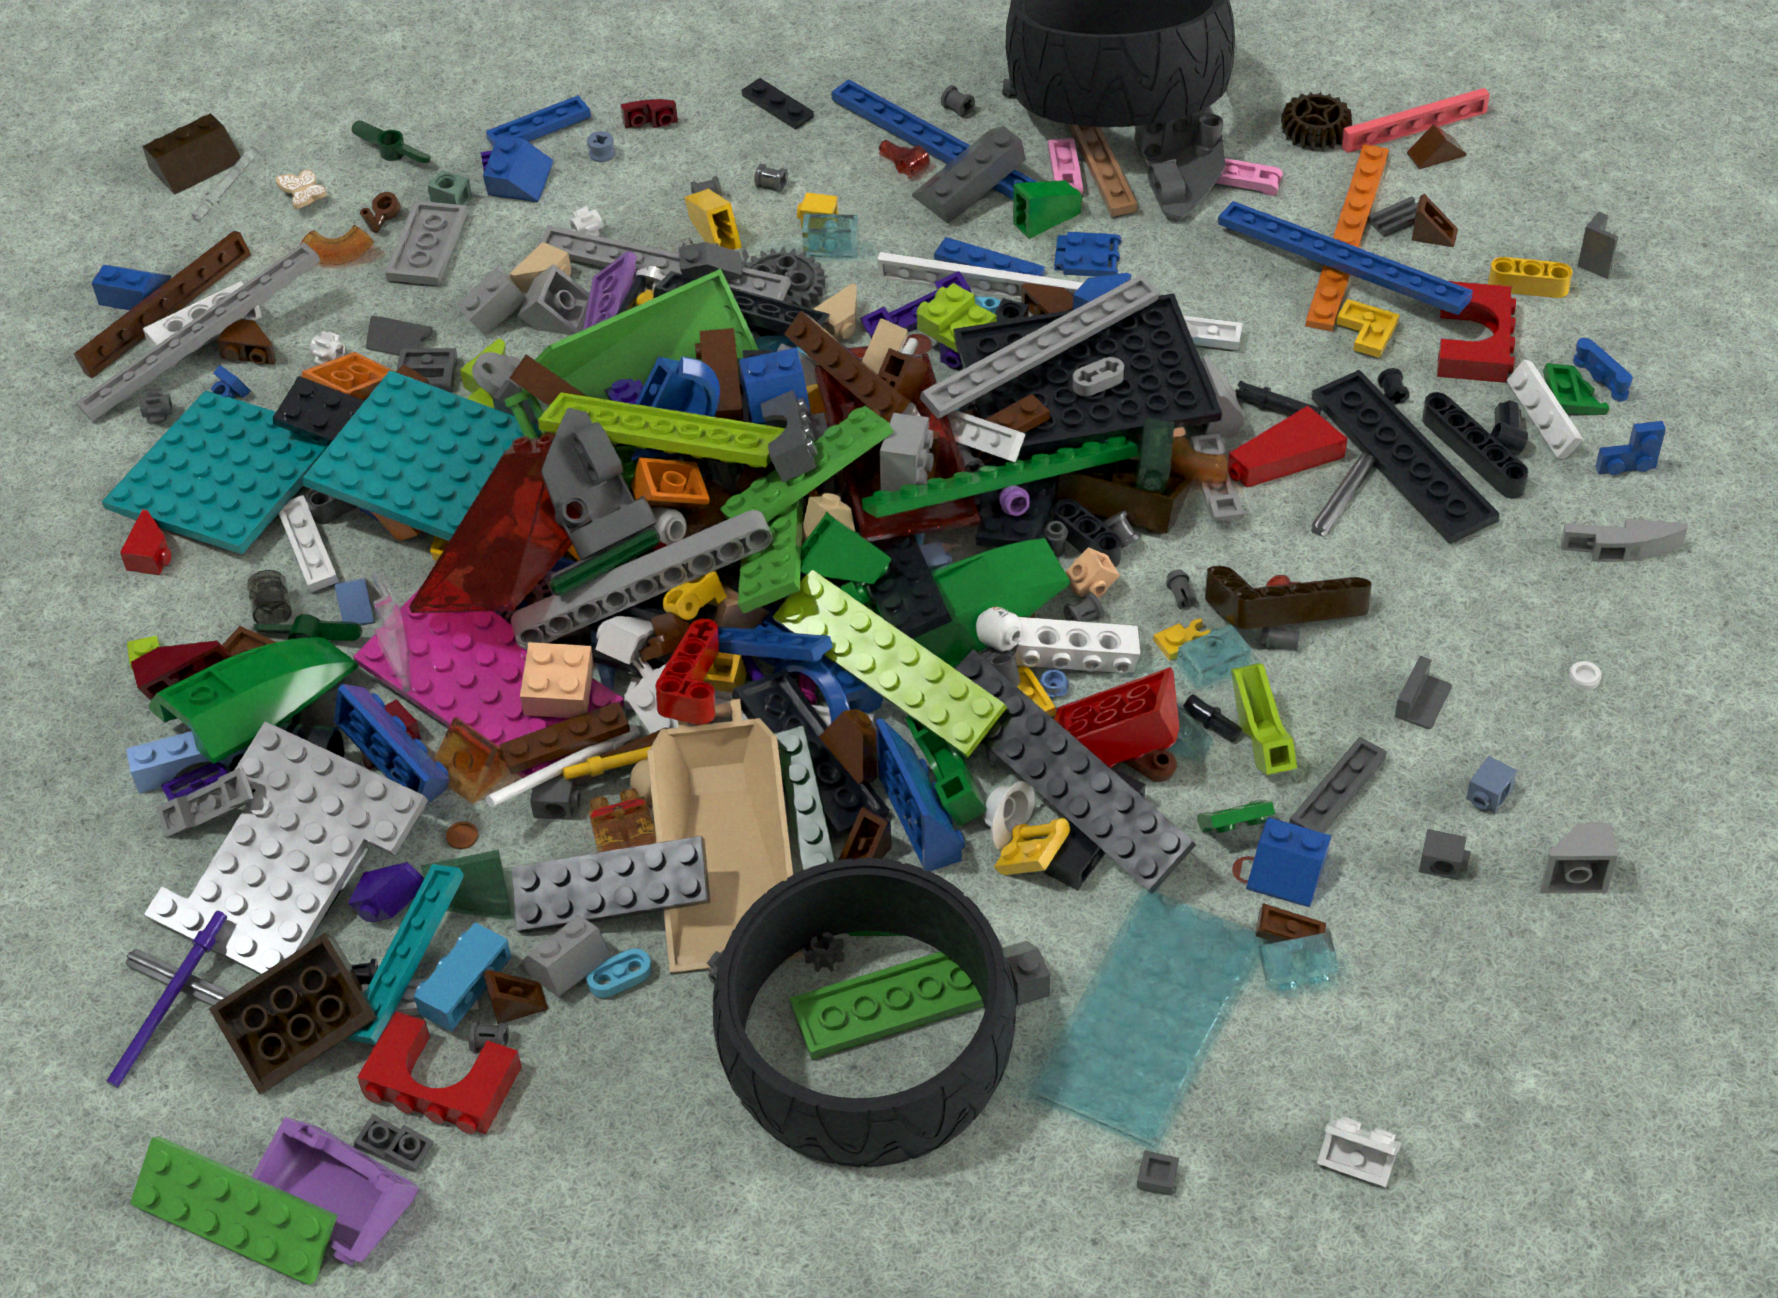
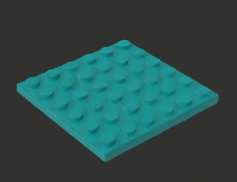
M390 370L303 476V486L464 546L531 453L528 452L525 446L528 443L515 416ZM531 422L538 439L544 437L542 430H539V425Z
M205 390L101 502L105 509L135 520L139 517L142 509L148 510L159 528L243 554L303 486V476L328 445L273 425V416L276 411L230 397H223L220 394Z

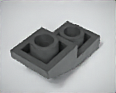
M372 1114L355 1139L354 1148L405 1170L415 1172L434 1141L405 1125L399 1129Z

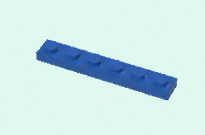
M718 627L719 652L741 656L751 655L759 659L773 657L780 658L782 661L795 659L804 660L805 663H813L820 660L823 654L833 648L831 637L826 635Z

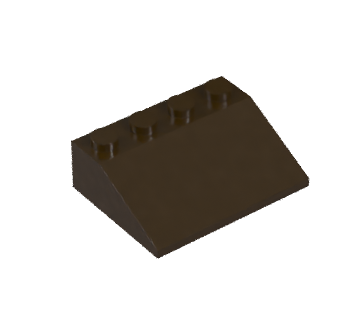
M1128 458L1059 475L1054 504L1061 499H1073L1098 519H1107L1125 510L1127 512L1126 518L1131 527L1136 525L1145 527L1148 532L1153 534L1168 533L1177 520L1195 475Z
M326 933L320 935L209 1008L259 1095H262L378 1019L351 964L336 939Z

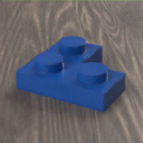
M1663 421L1633 424L1628 445L1599 448L1595 465L1598 474L1609 473L1611 475H1618L1627 471L1638 470L1646 472L1656 468L1666 431Z

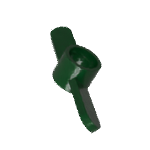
M361 120L356 121L352 125V133L377 145L380 156L384 160L395 161L405 155L422 163H430L431 161L430 155L406 145L403 134L400 131H383Z
M309 614L298 615L293 625L253 624V631L289 634L288 640L322 637L327 640L356 641L363 632L362 627L356 622L321 621Z

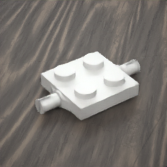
M639 657V661L635 660L633 665H635L643 678L637 686L624 694L625 698L650 733L664 727H668V729L679 728L678 720L662 717L657 712L655 684L666 664L659 669L653 670L647 661L642 662L641 657ZM688 723V726H695V724Z

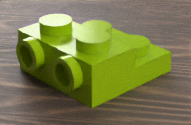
M954 283L948 288H939L935 298L930 303L922 302L916 313L917 330L956 352L958 350L953 338V329L997 322V315L975 304L974 294Z

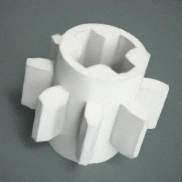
M585 206L573 212L575 218L569 221L572 231L595 236L600 235L598 230L603 228V223L595 209L589 211L588 207Z
M322 331L321 336L317 335L312 339L310 353L316 356L314 363L323 364L344 356L345 345L339 342L340 335Z

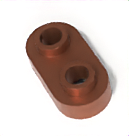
M1156 749L1145 753L1137 760L1128 761L1127 759L1123 761L1150 780L1156 782L1169 780L1177 768L1176 758L1168 750L1157 751ZM1157 760H1161L1165 765L1159 764Z

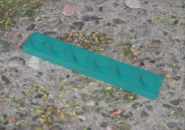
M437 864L431 865L365 992L378 1019L350 1036L349 1039L351 1041L376 1045L394 1014L464 877L460 868Z

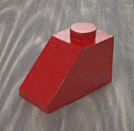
M142 509L120 551V555L126 571L160 575L163 567L168 566L171 561V550L168 548L165 536L149 511Z

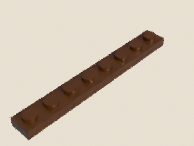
M232 231L77 350L74 356L84 374L90 378L96 376L145 337L143 328L178 312L249 257L251 253L241 233Z

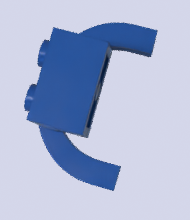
M684 356L681 357L680 361L658 357L635 404L715 417L720 399L719 381L711 367L700 360ZM636 448L631 459L633 461H639V458L672 460L682 455V453H665L663 450Z
M822 655L820 660L813 663H805L804 660L795 659L788 661L780 660L772 673L786 670L789 676L794 671L802 672L809 676L818 685L826 699L831 723L842 711L858 709L864 713H871L879 709L883 701V697L824 655Z

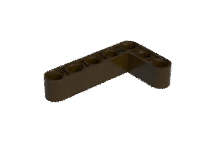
M1211 566L1207 569L1205 600L1234 627L1253 629L1366 615L1369 612L1372 583L1365 578L1348 577L1253 588L1233 569L1226 566Z

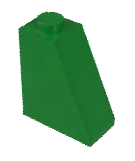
M1066 180L1014 184L1013 225L1030 239L1081 214V193Z
M828 512L825 513L801 547V572L804 574H809L814 570L824 577L874 584L878 578H881L886 573L891 558L882 550Z

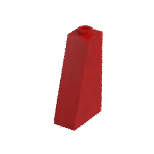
M1306 406L1229 452L1228 473L1234 481H1240L1247 488L1342 459L1346 453L1347 437L1313 409Z

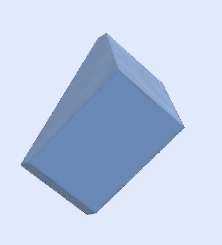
M366 577L336 583L335 590L342 621L356 622L360 626L374 623Z

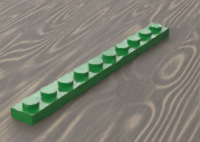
M1123 436L1108 438L1107 442L1102 443L1087 442L1083 444V447L1077 449L1061 448L1055 454H1035L1029 460L1007 461L1006 465L999 467L984 466L980 468V471L974 473L958 472L953 475L954 477L948 479L932 478L927 480V484H907L901 486L900 490L892 492L886 490L877 491L871 497L862 498L863 510L879 518L1138 456V449L1136 444L1127 441Z

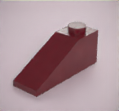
M217 640L157 647L131 661L137 688L151 701L158 692L230 658L232 655Z

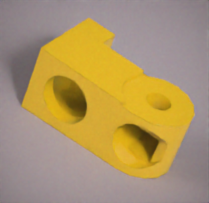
M712 571L672 588L664 597L663 607L666 613L672 612L681 619L690 620L697 615L699 608L708 602L719 604L727 596L717 573Z

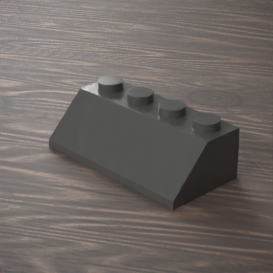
M1004 126L990 129L913 192L912 196L946 223L951 222L1026 160L1022 140Z

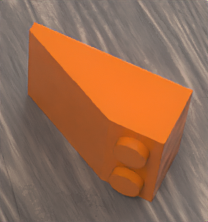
M353 352L304 370L301 377L365 401L391 369L357 352Z

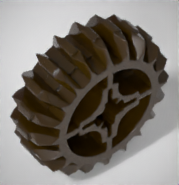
M1309 92L1308 95L1300 94L1298 98L1293 97L1291 102L1285 105L1281 114L1282 133H1285L1286 140H1292L1293 145L1300 143L1302 149L1307 145L1311 147L1312 151L1315 147H1320L1324 151L1327 145L1334 149L1336 144L1342 145L1344 128L1352 126L1351 109L1347 108V103L1341 102L1340 97L1332 98L1331 94L1322 95L1321 92L1319 94H1313L1312 92Z

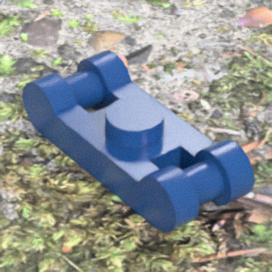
M1580 338L1576 344L1577 353L1574 355L1573 364L1588 370L1595 381H1600L1611 391V397L1615 401H1626L1629 396L1628 388L1632 384V375L1593 340Z

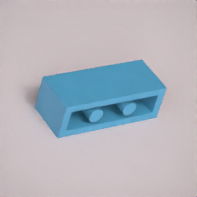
M476 922L468 931L463 932L451 952L439 960L436 970L427 981L421 982L417 987L414 999L419 1015L452 1032L487 989L483 973L487 969L501 972L512 958L508 939Z

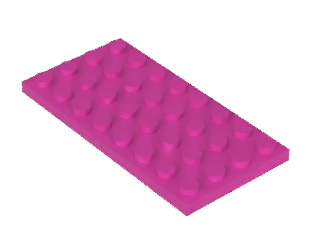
M436 573L353 656L354 661L361 668L506 767L507 764L499 744L571 719L524 715L520 692L527 649L517 645L511 624ZM592 678L588 712L618 701L621 708L625 705L624 698ZM576 752L567 754L565 756L523 770L516 774L522 778H525Z

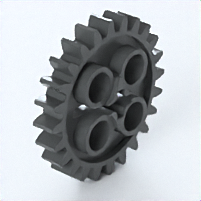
M782 247L780 253H776L771 248L770 254L767 255L761 251L760 258L751 256V263L743 262L744 268L789 277L791 285L784 297V302L811 309V302L818 304V296L824 295V269H821L820 262L815 263L814 256L806 258L805 251L797 255L796 249L786 253L785 247Z

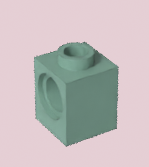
M441 170L429 182L428 193L431 202L466 205L472 198L468 178Z

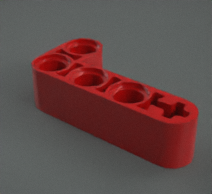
M699 619L690 625L655 684L656 706L658 714L662 717L700 725L707 724L715 718L714 687L707 682H703L719 653L718 626L714 621Z

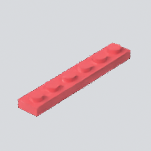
M1485 88L1346 127L1343 132L1342 148L1346 153L1362 149L1363 144L1377 145L1428 130L1433 124L1439 127L1487 113L1490 93Z

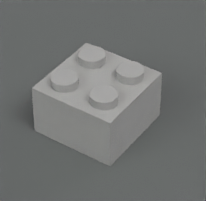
M893 413L890 426L894 432L884 439L880 449L881 491L891 492L900 490L901 486L907 484H927L926 471L932 470L934 455L929 453L934 435L933 430H929V417Z

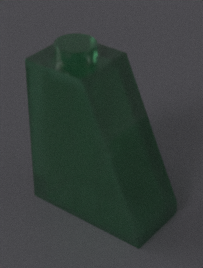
M1145 418L1138 445V456L1135 457L1134 463L1135 488L1165 493L1171 468L1173 422Z
M499 850L421 865L424 878L432 864L458 867L463 872L464 877L447 911L501 920L512 919Z

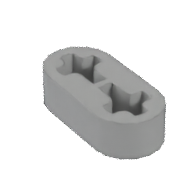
M1108 357L1077 369L1073 374L1074 392L1081 396H1090L1120 384L1124 375L1123 362L1117 358Z

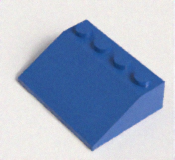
M342 684L337 691L334 722L386 778L424 795L428 799L425 806L447 790L450 780L447 769L438 761L434 763L427 755L428 751L424 744L417 738L413 740L407 734L404 723L397 716L392 717L384 709L385 704L382 699L375 693L370 694L365 687Z
M882 718L876 719L878 776L923 869L926 872L927 870L931 872L962 861V849L965 848L964 838L960 830H954L952 816L940 802V797L934 786L936 782L931 783L928 778L929 771L923 758L919 759L914 748Z

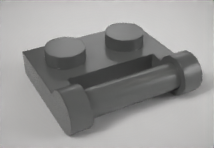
M456 348L400 349L397 370L404 364L422 376H443V378L427 379L430 385L452 392L458 358Z

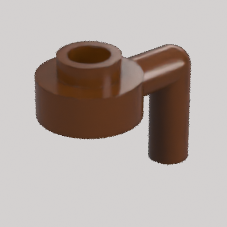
M383 192L378 194L372 201V209L375 212V216L369 208H363L360 211V215L370 231L375 233L380 230L385 220L392 219L399 213L401 204L395 194Z

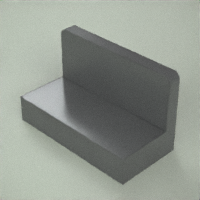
M1598 212L1585 228L1577 267L1608 279L1612 269L1618 236L1605 231L1608 215Z
M371 316L366 348L400 355V349H420L422 337L429 338L433 327L381 316Z
M1420 656L1397 700L1395 718L1431 729L1451 690L1452 684L1429 676L1432 660Z

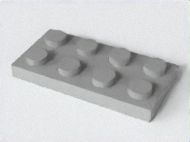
M414 201L385 271L387 281L439 286L468 214L466 205Z

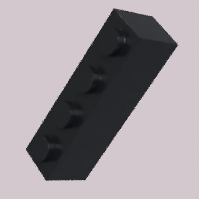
M1114 768L1111 769L1145 799L1146 784ZM1068 821L1070 832L1046 870H1044V874L1078 891L1106 852L1071 821Z

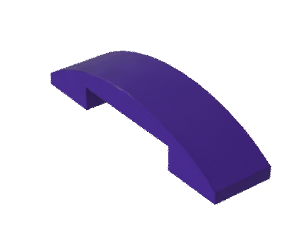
M960 271L934 282L937 290L889 313L884 306L861 317V323L871 339L880 318L908 331L917 329L916 313L922 302L930 303L935 298L939 288H948L953 283L971 293L969 285Z

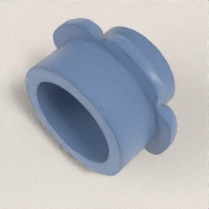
M1048 670L1039 680L1049 698H1054L1055 696L1062 697L1068 691L1069 682L1065 674L1059 670Z

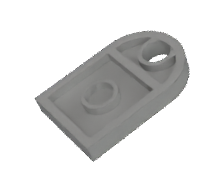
M492 352L483 353L478 357L472 367V374L476 382L485 391L494 396L505 380L511 381L521 392L523 391L521 386L509 379L522 360L513 356L509 357Z

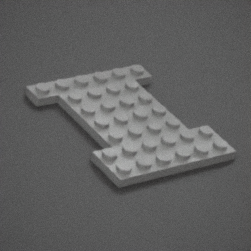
M266 721L235 768L236 770L244 767L249 785L255 789L254 798L247 803L189 898L186 899L161 886L144 913L148 919L193 941L197 933L205 929L216 910L223 912L228 918L215 936L216 943L211 950L260 975L307 945L367 844L395 856L428 802L424 795Z

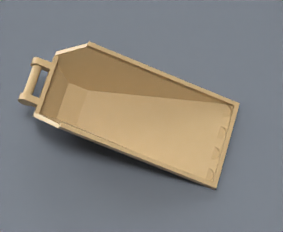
M740 699L730 700L731 703L715 705V717L732 716L733 721L688 726V722L678 720L679 728L660 730L651 748L647 750L656 842L660 843L702 836L705 839L711 903L663 910L670 974L710 969L707 962L715 951L721 953L725 949L732 931L752 904L764 893L766 894L769 889L781 881H786L788 877L793 875L777 735H774L760 718L742 720ZM802 949L787 960L803 958Z

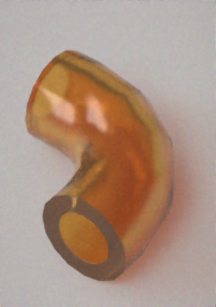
M353 225L347 233L338 238H327L315 230L310 231L303 238L300 245L305 243L319 256L321 260L319 263L342 265L357 260L372 247L375 241L358 226Z
M1180 436L1171 437L1164 443L1162 448L1164 459L1174 472L1187 479L1202 483L1226 484L1228 477L1226 454H1207L1191 448V444L1187 439Z

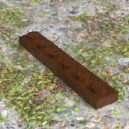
M800 311L784 335L871 410L879 409L881 417L889 422V424L893 413L902 414L910 403L908 399L808 314Z

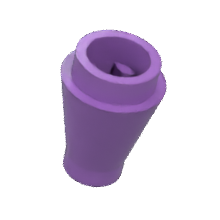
M1016 485L994 490L1006 514L1019 516L1028 509L1030 502L1026 490Z

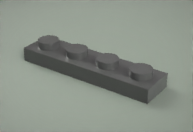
M1359 737L1290 817L1289 823L1324 833L1385 761L1387 751Z

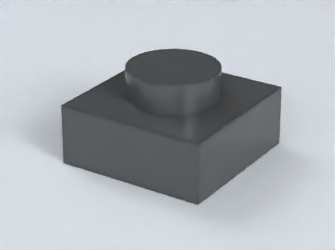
M1144 1150L1137 1179V1188L1172 1195L1179 1158Z

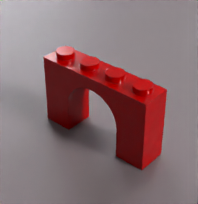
M1449 281L1473 290L1472 300L1459 315L1440 309V318L1477 322L1486 326L1493 335L1480 341L1441 339L1438 353L1437 377L1506 383L1508 373H1513L1515 357L1510 356V354L1514 353L1515 337H1510V334H1514L1516 317H1511V315L1515 314L1516 298H1511L1512 286Z
M395 1011L357 1076L364 1097L374 1103H381L382 1100L392 1103L398 1110L404 1113L416 1111L425 1114L434 1123L442 1124L446 1121L455 1124L461 1131L468 1134H474L475 1131L487 1134L522 1068L518 1050L486 1041L472 1069L461 1081L444 1088L426 1087L417 1083L411 1077L412 1070L430 1039L426 1021Z

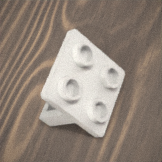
M1342 1116L1337 1121L1333 1120L1328 1123L1324 1131L1326 1135L1317 1164L1386 1187L1397 1152L1402 1144L1394 1140L1396 1135L1379 1128H1375L1371 1132L1360 1129V1122Z

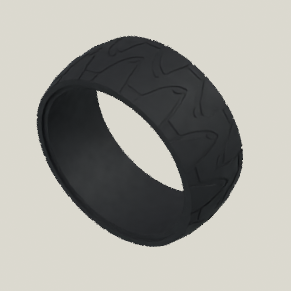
M1011 0L1006 23L1005 44L1009 77L1016 98L1024 108L1035 113V115L1060 123L1087 127H1131L1157 124L1189 116L1215 103L1223 96L1228 87L1235 49L1234 16L1230 0Z
M849 858L832 861V863L827 862L800 871L788 877L786 881H781L769 889L766 894L764 893L752 904L732 931L717 970L713 990V1030L717 1051L735 1095L741 1099V1104L764 1130L788 1148L792 1147L794 1151L826 1163H837L841 1166L860 1167L864 1165V1167H878L909 1161L910 1158L916 1159L928 1154L961 1134L979 1116L999 1085L1009 1061L1015 1033L1016 1000L1010 966L1007 957L1003 954L1004 949L989 921L978 906L952 883L928 870L926 872L921 867L908 863L902 864V862L889 859L857 858L853 860ZM858 931H880L905 935L931 945L953 960L975 985L985 1007L980 1025L963 1052L948 1067L922 1084L898 1093L871 1098L837 1097L819 1093L789 1080L770 1066L755 1050L745 1033L750 1008L762 985L774 970L796 952L809 946L808 944L811 943L813 937L817 936L818 941L822 940V934L826 932L831 933L833 936Z

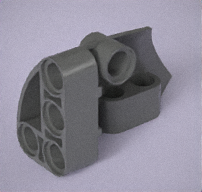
M1211 106L1179 119L1135 126L1134 140L1148 168L1149 184L1165 216L1178 220L1183 219L1207 195L1225 169L1226 164L1222 141L1223 119L1219 115L1214 114ZM1176 159V163H1175L1174 161H1172V162H1166V161H1169V160Z
M567 408L545 458L541 474L555 508V520L560 527L565 529L580 560L650 526H654L658 521L644 496H641L636 501L632 497L621 476L623 472L621 461L600 423H592L587 412ZM566 507L574 508L578 518H570L566 513Z

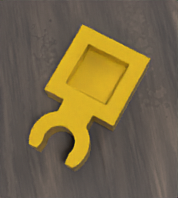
M1199 618L1191 621L1189 627L1185 629L1178 623L1154 634L1153 641L1167 659L1171 661L1195 650L1196 642L1208 641L1211 638V630L1197 631L1203 625V620Z

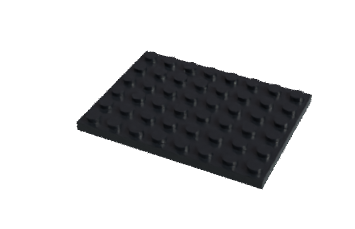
M1174 293L1160 295L1157 301L974 399L979 417L983 420L1031 394L1050 410L1049 420L1024 433L1025 437L1018 455L1080 445L1087 442L1104 441L1111 437H1128L1217 422L1222 419V411ZM1073 310L953 329V338L963 368L969 367ZM1108 357H1114L1123 362L1124 375L1120 384L1090 396H1081L1074 392L1073 374L1077 369ZM992 455L993 459L1001 458V457Z

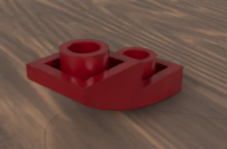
M650 99L620 104L622 122L626 129L639 127L646 123H651L653 128L678 122L674 100Z

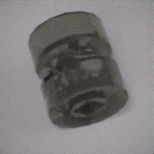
M264 570L253 574L247 582L253 620L257 624H280L287 622L291 617L292 609L285 576L275 570Z

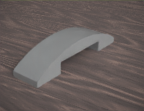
M1220 433L1192 436L1191 446L1195 468L1205 505L1212 520L1215 522L1244 518L1239 495L1234 493L1225 463L1226 453Z
M244 767L219 777L218 781L187 796L170 800L156 807L165 837H169L222 817L246 805L254 797Z

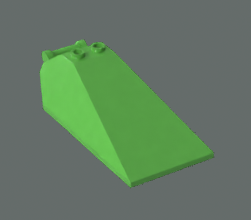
M719 269L547 346L535 360L587 396L609 400L605 389L610 388L618 380L629 378L634 382L640 380L644 386L658 357L680 361L682 356L696 359L695 343H700L699 331L734 328L739 378V359H743V350L759 349L722 270ZM522 388V392L505 399L504 402L507 408H511L528 443L525 446L528 452L531 453L548 444L551 446L555 435L548 431H542L544 437L538 439L521 402L528 400L537 421L549 406Z

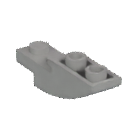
M1626 519L1624 527L1565 523L1561 538V550L1591 552L1593 562L1641 560L1665 554L1682 547L1688 525L1687 523Z

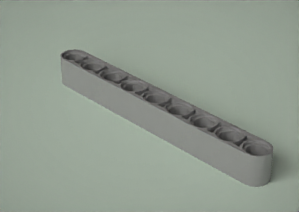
M758 510L747 511L610 570L562 596L552 595L516 611L511 617V625L517 645L527 649L528 642L548 643L767 548L773 538L765 516Z

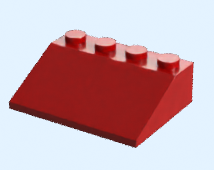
M1172 667L1060 706L1057 709L1054 720L1109 768L1127 759L1128 761L1137 760L1145 753L1156 749L1157 751L1166 750L1176 743L1179 731L1174 671Z

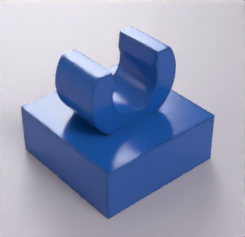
M219 365L213 372L220 380L212 386L211 391L213 393L233 399L235 393L242 398L250 393L251 390L223 366Z

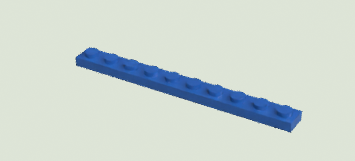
M849 79L831 92L832 100L947 164L970 146ZM1014 169L996 184L993 189L1013 199L1014 184L1037 181Z
M1232 201L1218 216V225L1459 315L1472 300L1473 290Z

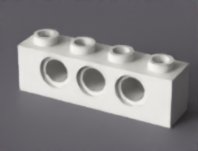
M242 281L143 328L149 348L153 349L244 285ZM259 305L246 313L242 319L255 321L261 318ZM219 335L212 337L200 347L216 340Z
M1019 617L1022 622V639L1011 649L1015 654L1018 666L1114 672L1119 674L1135 672L1140 657L1138 626Z

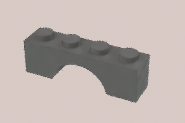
M791 390L762 403V414L767 426L785 428L781 435L768 444L770 459L782 482L815 469L814 456L818 455V452L813 442L815 438L811 430L812 423L808 416L810 413L804 399H798L794 390Z

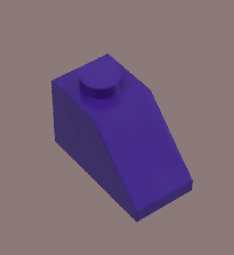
M408 862L363 872L348 904L358 912L360 918L367 922L391 919L415 898L425 878Z

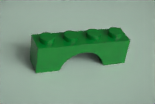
M907 716L905 719L913 738L935 774L937 783L934 786L947 812L960 827L985 813V803L963 754L910 716Z

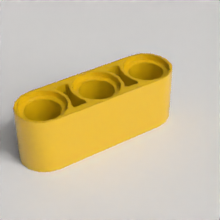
M1498 257L1491 263L1488 284L1512 286L1511 294L1562 298L1569 292L1573 271L1569 265L1561 262Z

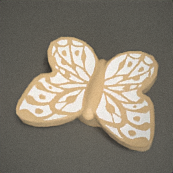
M303 170L298 177L293 174L276 177L277 186L286 193H292L294 209L302 208L327 195L326 188L321 185H315L317 181L316 176L311 170Z

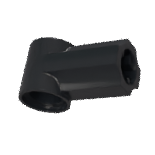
M1511 400L1504 403L1499 402L1494 409L1495 426L1491 435L1512 454L1519 455L1523 451L1528 439V432L1522 430L1521 410L1518 408L1517 402Z

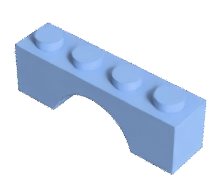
M192 731L126 748L130 772L138 793L161 788L162 784L173 780L184 768L195 763L209 761L197 751ZM249 746L218 762L229 766L232 759L239 754L245 753Z

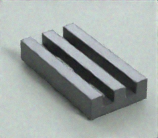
M1411 196L1369 215L1368 223L1383 237H1386L1414 224L1416 214L1414 212L1417 210L1418 203H1415V198Z

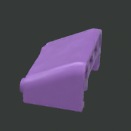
M286 1116L252 1175L255 1179L337 1214L338 1216L329 1241L332 1242L331 1247L336 1250L333 1256L349 1265H353L355 1261L363 1262L413 1202L420 1189L413 1182L326 1130L311 1123Z

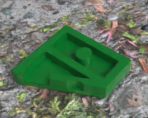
M1546 363L1543 369L1545 382L1566 413L1607 415L1609 405L1606 402H1598L1593 396L1595 389L1582 378V374L1575 366Z

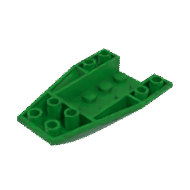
M1045 538L1009 544L931 569L930 572L952 618V622L913 640L956 669L973 649L978 653L986 649V645L978 639L976 622L981 613L992 607H1001L1016 614L1018 617L1028 618L1070 585L1071 582ZM873 597L872 601L876 607V610L879 616L883 618L877 605V602Z
M322 637L279 641L227 658L158 692L148 704V707L164 723L178 718L192 730L197 751L214 764L250 746L265 721L280 727L282 723L287 722L356 670L358 664Z

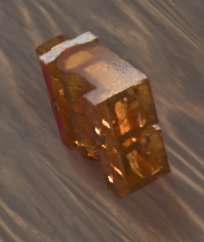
M635 788L623 790L619 794L620 803L609 805L607 797L603 796L590 800L591 810L588 811L597 853L628 848L625 841H628L629 848L657 843L655 827L645 797H640Z

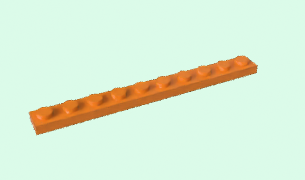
M1363 144L1333 235L1334 239L1358 248L1360 247L1368 216L1370 215L1389 155L1388 148ZM1326 265L1323 266L1306 318V327L1333 332L1350 274Z

